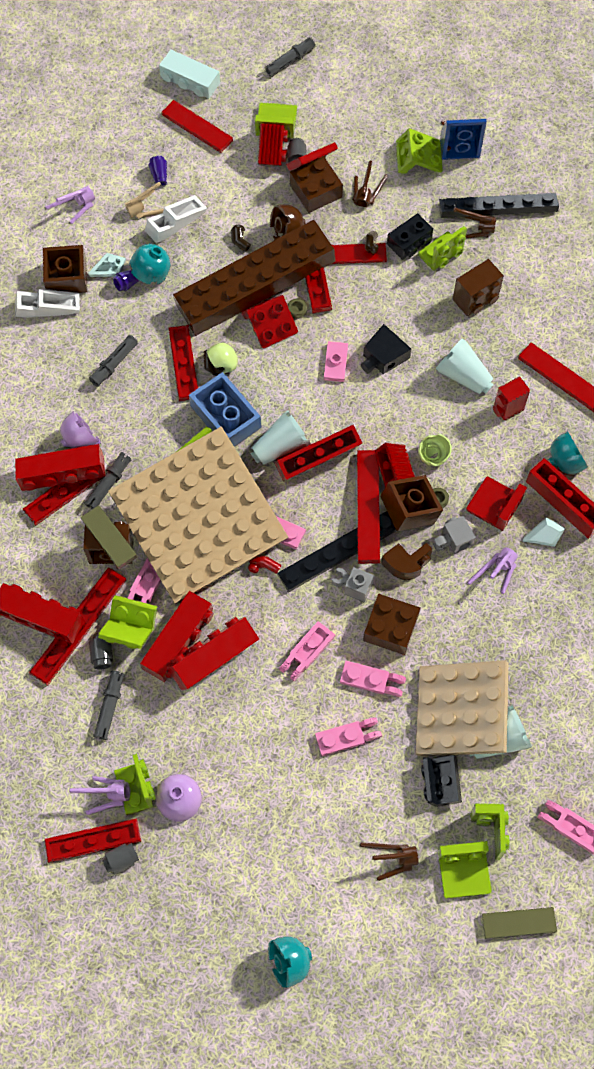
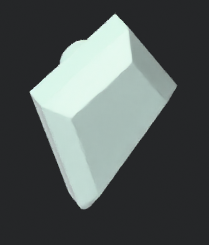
M106 253L88 273L89 277L116 276V273L122 271L126 258Z
M545 518L523 537V541L555 547L566 528Z

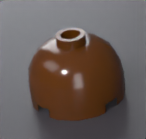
M286 204L277 205L278 207L272 209L270 227H274L277 237L273 236L274 240L280 238L278 233H283L284 236L306 224L301 212L294 206Z

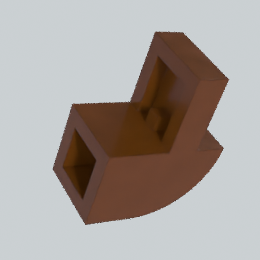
M398 543L382 556L381 564L396 578L402 580L415 579L421 575V567L431 560L432 548L426 543L412 555H409Z

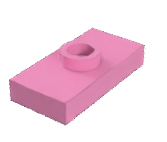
M328 341L324 380L344 382L348 343Z

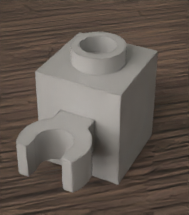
M464 516L460 518L453 517L445 522L442 531L444 535L434 539L435 543L433 545L437 552L450 545L455 554L474 545L476 537Z
M353 567L351 574L348 575L344 569L337 568L336 574L341 575L343 578L340 580L333 578L332 584L337 587L344 585V595L365 602L372 587L374 575Z

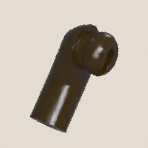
M236 224L231 229V241L246 252L251 247V244L243 239L244 226Z
M370 231L365 236V250L368 253L376 254L379 245L374 243L378 238L376 231Z
M207 350L203 352L204 369L212 375L218 376L225 368H215L208 357Z

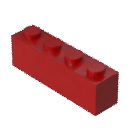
M353 424L277 460L274 464L284 482L363 443Z
M99 444L15 458V478L21 491H32L43 487H54L60 484L105 477L104 455Z
M543 458L529 471L526 483L585 537L591 538L594 535V502L550 462Z
M2 583L0 587V616L73 645L85 623L78 609L72 606L68 608L63 607L58 601L54 599H49L48 601L33 591L30 593L25 592L16 584H11L10 586Z
M189 591L140 662L142 670L164 683L167 678L171 679L172 675L167 669L168 666L173 664L171 659L181 653L183 655L189 653V645L192 641L196 642L202 633L201 627L204 623L208 624L214 615L212 603Z
M236 616L225 623L227 627L221 631L216 629L207 635L208 640L203 643L198 641L190 646L189 653L186 655L181 653L171 659L173 664L168 666L167 669L181 690L189 689L259 640L246 617L239 619Z

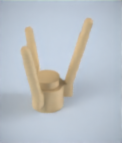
M160 182L151 186L136 198L124 203L131 218L136 216L139 220L146 216L163 213L164 209L142 213V210L145 209L142 200L154 193L155 189L161 185Z

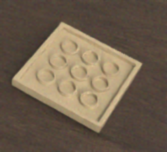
M506 660L420 666L416 733L417 756L507 753L509 663Z

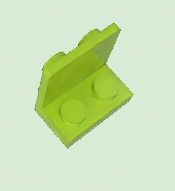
M261 102L258 115L255 117L256 136H260L261 123L284 125L285 130H288V138L293 139L297 105Z
M409 128L396 140L398 173L406 174L415 165L438 173L443 171L439 139Z
M463 226L453 234L447 231L420 250L418 256L433 271L437 268L445 267L452 257L457 258L463 253L467 228Z
M115 595L112 599L110 618L99 632L98 638L109 643L126 645L131 649H141L154 629L157 606Z
M137 754L132 755L135 764L114 770L116 780H125L130 786V798L128 801H124V809L127 816L153 808L152 801L156 800L151 782H146V779L150 778L145 761L144 759L139 760Z
M475 803L470 812L471 822H476L478 826H489L491 822H494L495 860H500L506 854V850H509L510 846L509 835H505V826L509 824L508 811H504V804Z
M488 841L439 847L438 858L445 899L486 895L492 892L486 857L489 851Z

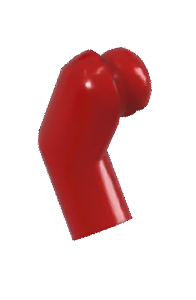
M267 556L255 557L249 561L250 564L248 565V570L252 573H257L260 568H266L277 574L281 568V564Z

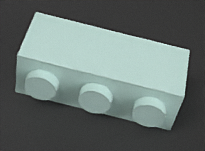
M170 50L159 64L160 76L163 80L178 84L184 90L189 89L199 97L204 96L209 99L220 84V71L173 50Z

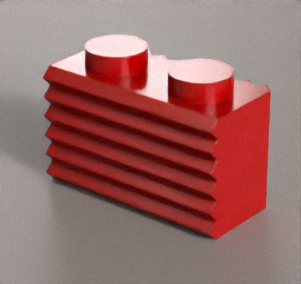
M260 124L258 164L282 166V162H286L287 151L283 150V145L288 140V130H285L284 125Z
M520 376L498 387L493 410L496 416L502 417L503 420L510 419L511 416L513 417L514 414L517 415V413L525 409L530 389Z
M385 442L375 450L385 487L390 481L415 477L408 453L406 452L407 449H405L406 445Z

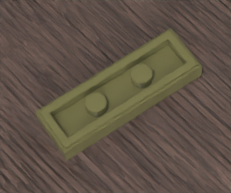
M99 505L81 517L82 522L119 570L137 558L135 551Z
M554 907L482 914L485 939L557 932Z

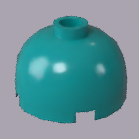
M144 244L137 248L129 262V266L131 265L132 274L145 284H151V282L161 284L165 281L171 267L170 257L167 252L155 244Z
M568 431L554 439L550 447L552 457L548 459L556 469L559 468L564 474L574 475L588 468Z
M283 936L269 941L268 956L269 960L274 959L276 968H272V971L280 986L288 988L302 982L308 975L310 961H312L309 947H305L300 940L291 936Z

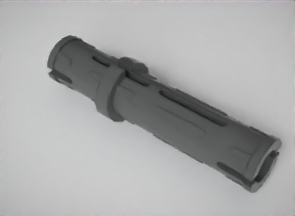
M308 37L300 44L293 45L291 50L264 67L266 73L273 77L297 59H302L303 55L316 47L314 40Z
M128 335L113 353L99 364L100 367L89 377L93 385L99 387L109 375L115 372L114 369L138 345L136 338Z
M120 452L112 466H108L105 477L102 478L84 502L87 507H90V505L91 509L97 507L116 480H120L122 477L121 473L129 462L132 461L128 455L124 457L125 453Z
M114 670L110 672L107 689L103 691L104 700L95 733L93 734L95 738L99 737V739L108 740L117 700L121 698L120 689L125 676L124 673Z

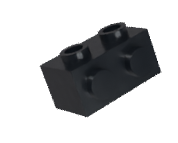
M417 213L387 235V245L402 260L407 256L412 257L418 248L430 244L434 228Z

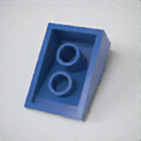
M447 120L440 134L442 160L480 158L487 120Z

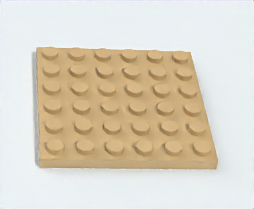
M222 426L108 490L174 604L182 601L189 591L196 593L288 539V535Z

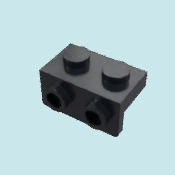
M454 755L435 759L424 757L421 772L425 778L424 797L428 804L437 807L462 803L457 757Z

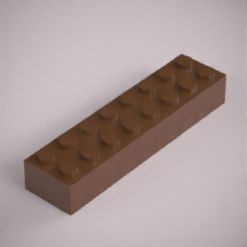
M312 220L174 293L175 304L196 336L299 282L306 276H310L311 273L319 271L320 268H325L334 263L335 250L316 221Z

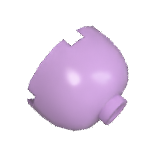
M74 411L63 420L60 433L63 437L61 443L64 447L77 448L101 444L100 439L92 435L93 432L89 425Z
M183 774L170 775L162 780L155 796L156 805L160 813L169 820L177 822L193 817L202 802L201 790L196 781Z

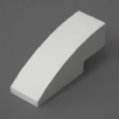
M195 195L166 206L162 214L147 219L145 232L157 244L199 218L207 210V207Z
M39 289L38 293L17 291L15 297V317L31 318L70 315L80 311L79 293Z

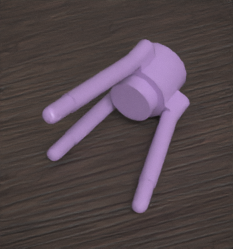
M86 186L78 191L57 198L56 202L47 205L45 208L50 209L75 199L80 206L84 205V207L71 219L70 224H73L87 209L93 206L92 201L95 200V196L90 187Z
M504 547L467 584H472L496 562L497 567L490 575L491 579H494L501 569H508L501 589V593L504 594L512 573L517 566L514 562L518 555L512 549Z
M93 776L92 780L112 785H109L107 788L69 789L70 793H107L108 799H112L113 802L87 810L86 814L88 815L115 806H124V801H128L130 798V786L125 780Z

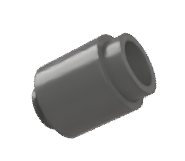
M293 138L289 141L287 145L288 163L307 154L306 144L302 139Z
M96 635L88 642L91 664L97 670L110 668L113 661L112 645Z
M124 843L104 853L106 858L102 860L107 872L112 871L116 875L134 866V862L139 861V858L132 843L128 845Z

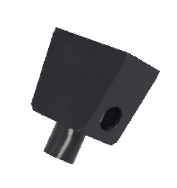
M383 324L365 345L363 356L366 360L361 363V368L367 374L375 368L382 374H385L410 359L411 348Z

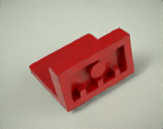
M283 295L273 297L242 311L243 317L250 320L262 348L271 346L298 333L297 326Z
M487 476L468 504L466 511L504 531L522 502L527 487L519 484L516 490L510 489Z

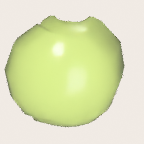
M218 343L207 350L208 357L215 368H225L223 373H230L236 369L238 358L234 349L228 344Z
M442 434L428 435L420 442L418 455L421 461L428 466H440L449 459L452 446L449 439ZM438 452V455H437L436 458H430L431 456H433L434 454H436V453Z

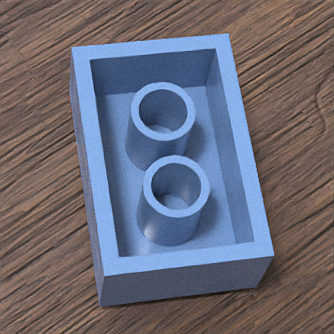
M223 372L189 394L190 406L212 431L222 426L233 446H236L261 429V416Z

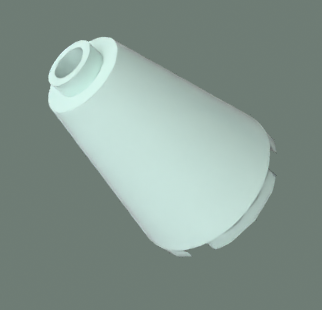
M463 338L436 367L439 373L478 394H481L482 391L486 394L494 385L491 383L493 377L468 342Z
M287 410L251 447L253 452L250 454L257 464L262 462L265 465L309 446L311 443L305 438V433Z
M513 705L508 706L507 753L531 748L532 745L526 736V731ZM505 753L470 754V757L475 755L476 759Z

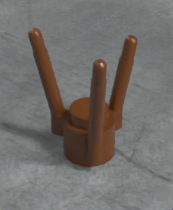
M371 160L368 162L363 187L359 190L358 176L354 177V195L352 200L355 205L366 208L370 204H374L377 194L388 178V174H385L374 193H371V190L367 188L372 167Z
M458 208L453 209L454 212L468 216L464 218L478 221V230H481V232L466 234V239L488 237L489 233H494L496 217L484 216Z
M360 843L361 847L398 850L394 854L372 856V860L397 859L398 865H403L378 876V881L404 871H412V866L418 865L416 846L409 847L408 844Z

